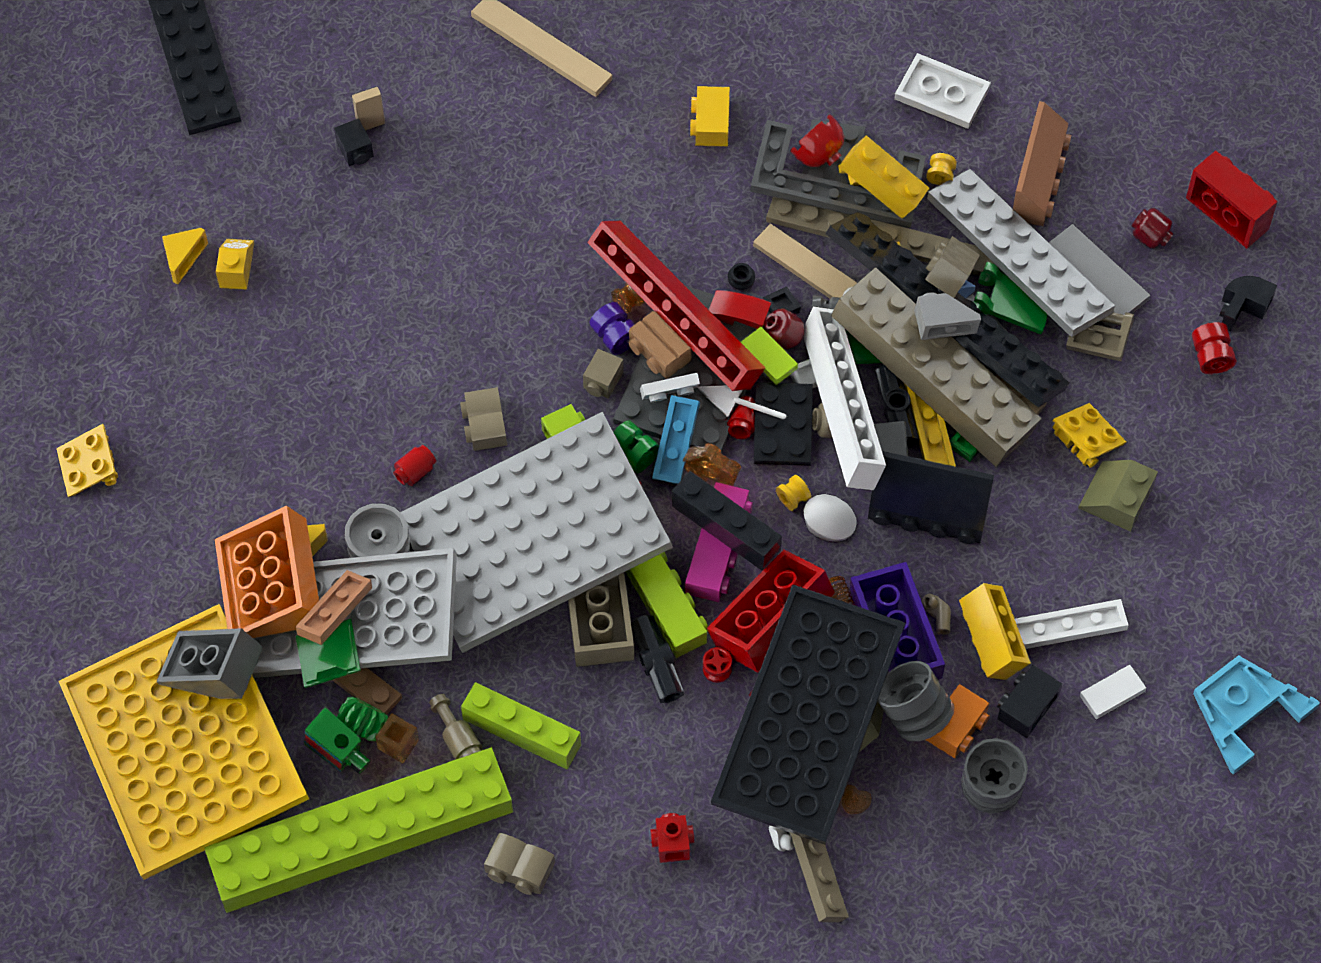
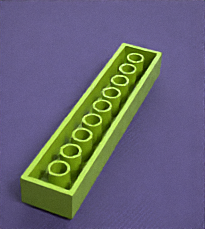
M491 747L204 848L226 913L513 813L512 799Z

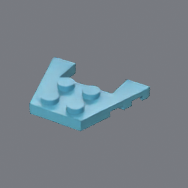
M1239 655L1199 685L1193 693L1232 774H1235L1249 763L1255 755L1235 733L1264 710L1278 701L1299 723L1320 705L1317 699L1304 696L1297 692V688L1281 683L1271 677V673Z

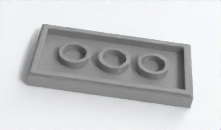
M1073 224L1049 242L1115 305L1114 313L1125 315L1127 312L1132 314L1149 301L1150 294ZM1099 321L1104 327L1114 329L1116 326H1118L1116 324Z

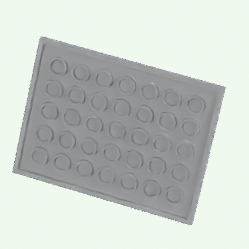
M603 412L400 512L408 525L410 543L414 552L454 548L457 552L453 636L462 653L673 548Z

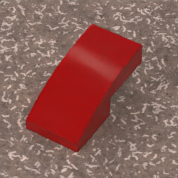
M716 290L709 311L719 321L732 326L734 321L758 329L764 324L771 302L741 293Z

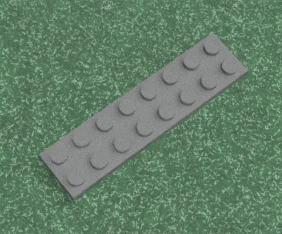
M971 169L928 192L927 199L1071 337L1114 312L1115 305L1018 213L1013 211Z

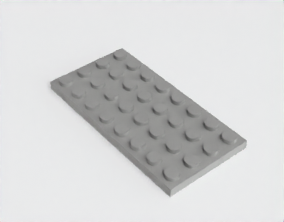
M454 548L313 562L319 600L346 570L368 578L372 582V589L344 619H352L360 668L452 660L457 552ZM296 630L253 638L263 646L258 663L252 673L254 678L302 674L296 642Z

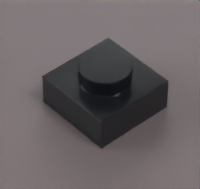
M787 286L763 297V300L771 302L768 310L769 313L777 309H786L794 315L800 313L801 306Z

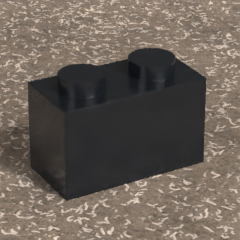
M1032 665L1027 673L1021 671L1013 684L1015 686L1011 694L1006 692L997 704V708H999L997 719L1025 738H1028L1058 698L1062 688L1061 682L1035 665Z

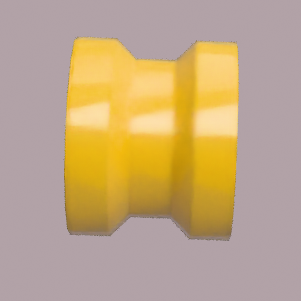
M945 153L933 154L930 158L929 164L931 168L927 171V180L936 185H942L949 180H953V171L957 165L956 159Z
M798 475L789 478V483L786 485L781 484L776 487L779 499L790 511L796 509L799 502H806L811 498L808 486Z

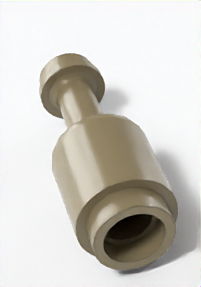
M445 694L434 696L429 704L431 705L432 712H438L446 725L442 737L455 760L481 751L482 745L469 723L465 720L457 721L448 707L450 705L449 698Z

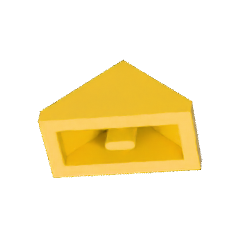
M202 228L162 236L172 279L176 284L180 283L208 245L206 232Z

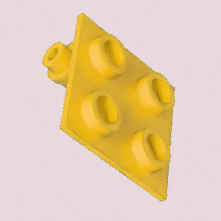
M1090 403L1052 420L1055 423L1052 427L1055 430L1054 434L1060 438L1067 448L1074 444L1071 452L1075 454L1079 451L1076 455L1084 466L1088 465L1090 468L1097 464L1098 459L1096 457L1127 443L1118 431Z
M103 424L56 448L68 497L74 496L100 481L105 482L107 486L114 485L117 482L118 473L115 471V461L108 443L109 437L106 435Z

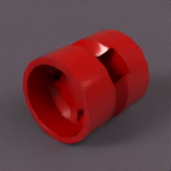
M1220 322L1207 323L1192 332V339L1195 350L1198 352L1197 358L1202 373H1222L1236 365L1237 361L1233 347L1229 346L1231 338L1226 324Z

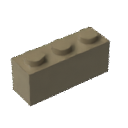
M952 236L948 243L942 241L926 267L930 272L925 280L954 298L969 277L979 254Z

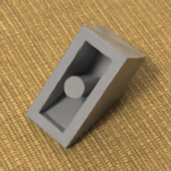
M927 293L919 296L914 310L921 340L976 334L981 321L980 314L946 293Z

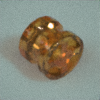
M625 283L623 288H616L611 292L613 301L617 302L627 314L632 311L634 306L640 307L645 303L627 283Z

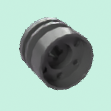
M910 661L888 672L878 698V703L890 718L900 736L908 741H922L942 731L954 714V704L940 685L929 665L921 661Z
M993 738L976 744L966 756L961 780L963 795L972 806L983 812L994 814L1005 812L1012 808L1021 798L1028 771L1025 756L1017 746L1007 740ZM992 776L994 780L999 779L998 784L995 785L993 781H988V777Z

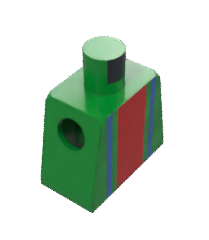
M324 708L305 729L304 745L341 772L348 765L355 772L361 774L369 765L371 760L360 752L361 739L327 708Z

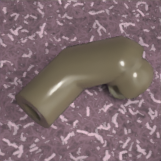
M926 594L921 602L925 611L936 619V633L949 634L951 619L949 605L936 595Z

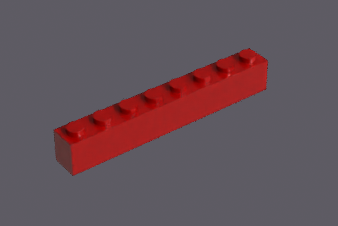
M602 221L587 243L732 391L751 389L765 370V367L622 221Z

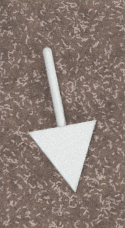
M727 385L697 387L727 417H729L737 403L781 419H786V414L740 399L739 396L742 390L732 391Z

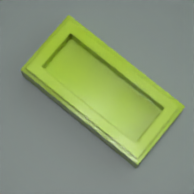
M762 327L741 341L765 367L763 372L776 385L798 369V363Z

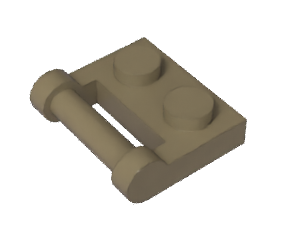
M1113 312L1100 320L1121 325L1120 330L1093 324L1075 336L1071 337L1069 335L1066 344L1068 350L1122 361L1129 333L1133 326L1134 314L1126 312L1123 315Z

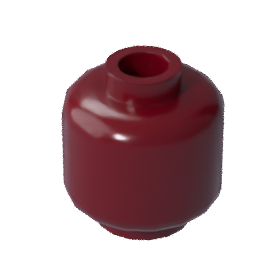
M1150 208L1148 211L1143 209L1131 225L1134 228L1133 236L1150 249L1156 248L1159 244L1164 247L1174 234L1170 231L1173 224L1172 220L1156 208Z
M777 309L771 312L764 321L763 329L783 349H791L803 339V321L786 309Z

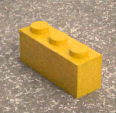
M867 135L852 147L839 165L842 170L900 218H904L915 209L929 190L926 184Z
M983 583L959 600L963 610V617L970 629L972 642L977 649L981 660V667L987 678L1006 680L1031 664L1003 586Z

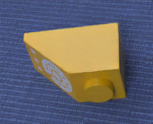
M226 239L221 245L216 267L220 288L247 290L254 240Z

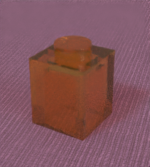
M393 713L376 736L378 749L402 764L419 741L417 727Z

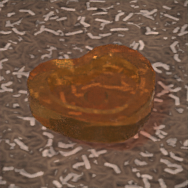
M847 785L841 804L848 814H859L869 808L872 797L867 791H859L855 786Z

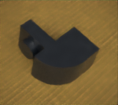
M1242 276L1231 281L1225 288L1221 301L1224 302V305L1219 314L1220 317H1223L1222 323L1226 324L1228 331L1231 332L1241 311L1263 319L1274 298L1278 285L1256 276Z

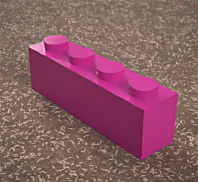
M715 483V489L751 514L753 502L749 501V490ZM703 528L701 529L685 582V593L688 592L691 596L719 602L721 594H727L731 580V577H727L729 568H735L738 553Z

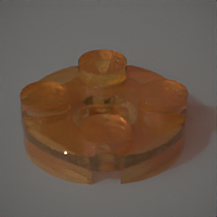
M706 443L704 447L696 446L689 448L683 458V462L686 461L684 468L687 473L691 471L705 482L709 479L730 486H734L741 470V465L721 454V450L716 445Z

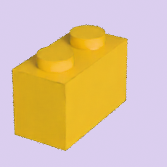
M697 86V97H692L691 113H696V120L691 119L690 136H696L695 146H728L730 87Z

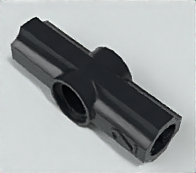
M882 365V367L875 370V375L884 405V415L888 423L905 421L907 447L911 448L919 442V437L910 407V396L906 392L904 382L885 365ZM893 404H899V405H901L902 407H901V408H895V407H893V406H891V405H893Z
M643 615L636 618L635 621L631 622L632 633L639 648L641 664L646 667L644 672L646 676H650L659 702L670 703L684 696L683 687L674 668L675 662L671 649L667 642L664 643L654 615Z

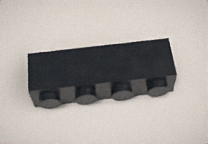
M689 471L672 490L673 508L761 571L781 552L782 536L693 472Z

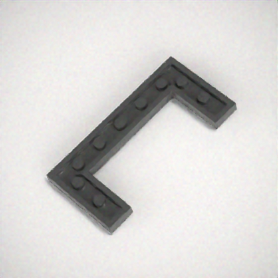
M767 120L750 192L850 215L860 212L872 220L911 228L915 209L904 218H900L865 188L783 170L793 125ZM899 150L897 161L921 180L926 156Z

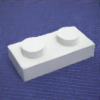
M694 373L643 384L640 387L642 400L649 398L650 402H657L667 399L666 394L676 392L678 396L694 393V388H697L700 382L698 374Z

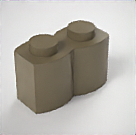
M498 387L465 392L466 401L460 402L462 417L463 419L468 418L470 425L464 426L466 442L473 443L474 451L507 446Z
M499 833L484 863L485 872L488 873L487 876L497 883L503 884L505 881L514 883L515 888L524 894L531 895L532 892L541 894L555 865V857L552 853L542 848Z

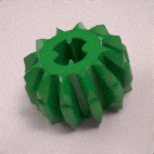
M348 697L345 703L341 705L337 716L355 734L369 741H378L381 735L385 733L389 722L386 713L355 697Z

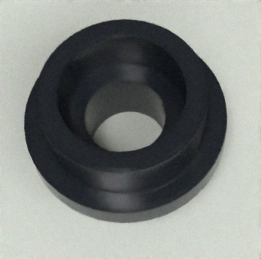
M737 263L728 272V282L735 289H748L755 282V272L748 264ZM744 275L746 279H737V276Z

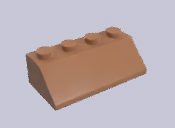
M1041 101L1038 104L1013 205V211L1018 213L1027 223L1044 226L1045 218H1051L1055 202L1050 201L1051 195L1057 196L1060 179L1055 178L1057 172H1063L1066 157L1061 155L1063 150L1068 151L1071 135L1067 134L1069 123L1045 102Z

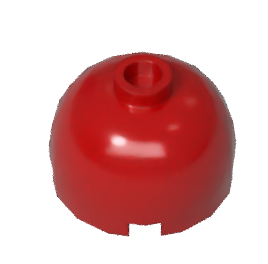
M831 114L827 116L829 122L826 125L821 121L799 141L801 148L798 151L795 147L790 150L804 165L820 167L827 163L831 166L842 156L839 150L844 145V132L838 121Z

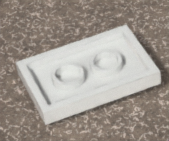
M917 53L895 93V100L969 129L990 89L991 82Z

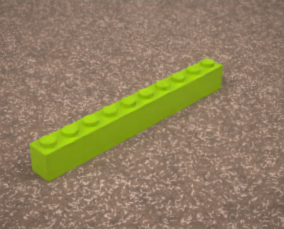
M572 404L542 417V431L548 439L585 421V418L580 411L576 413ZM663 552L625 572L650 615H654L658 628L674 656L678 658L707 643L708 624L703 616H697L694 611L695 603L688 592L684 594L682 591L680 577L675 569H669L666 564L668 562L667 556Z

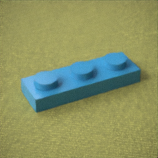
M671 395L652 479L677 485L683 479L700 406L699 401Z

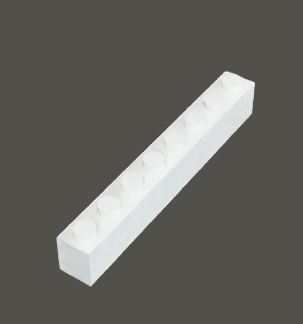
M813 307L804 326L803 337L846 486L856 489L874 490L886 463L845 328L831 316L834 309Z

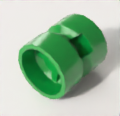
M630 420L623 422L614 430L613 433L633 471L637 474L643 472L656 459L660 445L650 436H643V431Z

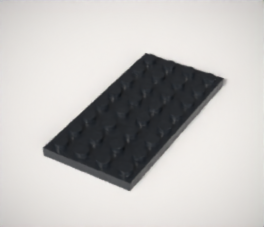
M792 584L712 796L711 805L826 845L902 636L905 622Z

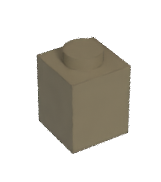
M597 349L583 374V386L586 391L595 397L604 396L609 399L624 372L623 359Z

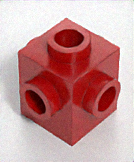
M667 813L662 815L661 818H656V829H650L652 847H658L659 862L690 860L689 844L694 843L693 825H687L686 815L679 816L677 813Z

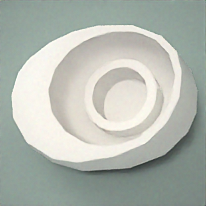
M827 494L816 495L809 499L805 505L804 518L806 526L816 537L826 541L837 542L846 540L854 533L857 524L855 514L850 506L838 497Z

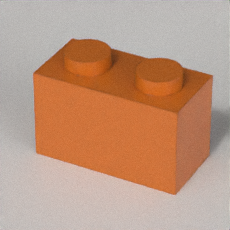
M960 684L949 697L954 704V714L950 722L942 731L931 738L925 739L953 758H956L960 751L965 753L974 740L971 735L976 728L981 731L990 717L987 714L989 702Z

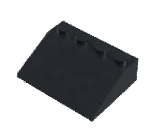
M882 451L886 466L875 489L872 490L868 519L882 526L889 524L898 525L910 532L917 530L926 531L937 538H944L946 536L958 538L960 542L965 544L981 543L994 475Z

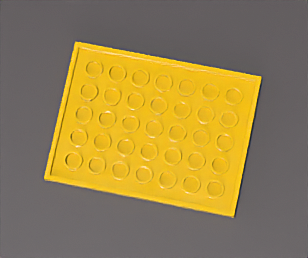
M220 604L59 681L143 880L204 851V847L229 839L309 800L253 675H251L243 697L238 699L214 698L162 686L156 682L178 631L227 629L226 616Z

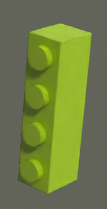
M476 682L461 705L463 720L567 770L581 747V734L579 731Z

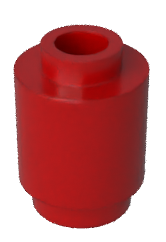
M421 445L419 448L414 447L394 463L395 471L393 473L401 484L405 485L407 483L413 486L433 469V465L437 461L433 453L426 446Z

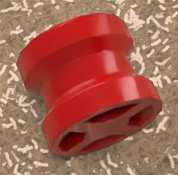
M714 647L705 653L703 657V673L709 681L720 683L730 677L732 673V657L726 649Z

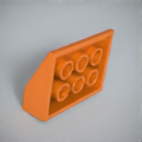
M285 506L215 539L227 629L242 628L252 638L296 630L297 624L319 601L306 518L290 507Z

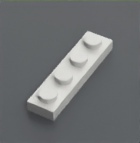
M1121 599L1015 619L1025 649L1125 631L1128 628Z

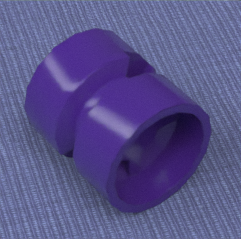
M611 302L602 306L591 317L590 326L600 338H603V343L612 354L620 355L630 349L628 343L629 330L635 323L628 319L627 313L617 302Z

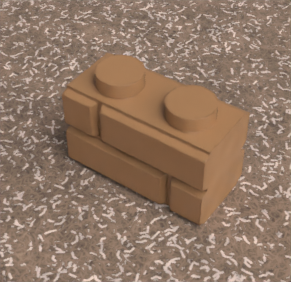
M652 311L642 321H639L630 328L628 342L630 348L636 355L642 354L647 359V365L653 373H660L665 379H668L678 369L683 368L691 361V348L655 311Z

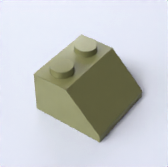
M1133 460L1102 461L1078 508L1131 532L1155 485L1158 471Z

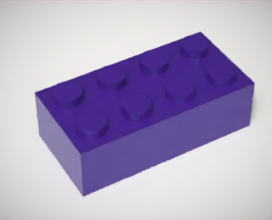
M907 562L851 577L849 593L855 606L905 622V627L889 671L910 661H921L929 665L938 680L943 679L945 662Z

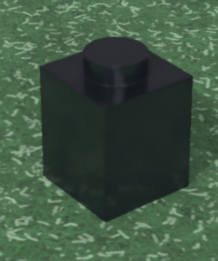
M359 118L334 128L336 142L348 166L364 164L369 158L374 157L372 143Z

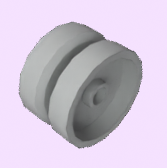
M369 504L361 507L350 516L345 526V542L349 558L411 552L409 529L406 520L396 508L389 505Z

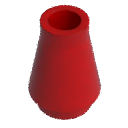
M743 396L740 398L756 404L755 400L751 397ZM740 404L736 406L727 422V426H729L728 432L732 437L736 439H747L755 430V409Z

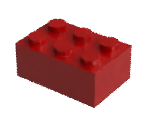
M1216 150L1193 169L1186 199L1246 249L1269 230L1278 202L1269 191L1263 190L1257 185L1250 175L1240 171L1229 158L1222 156Z

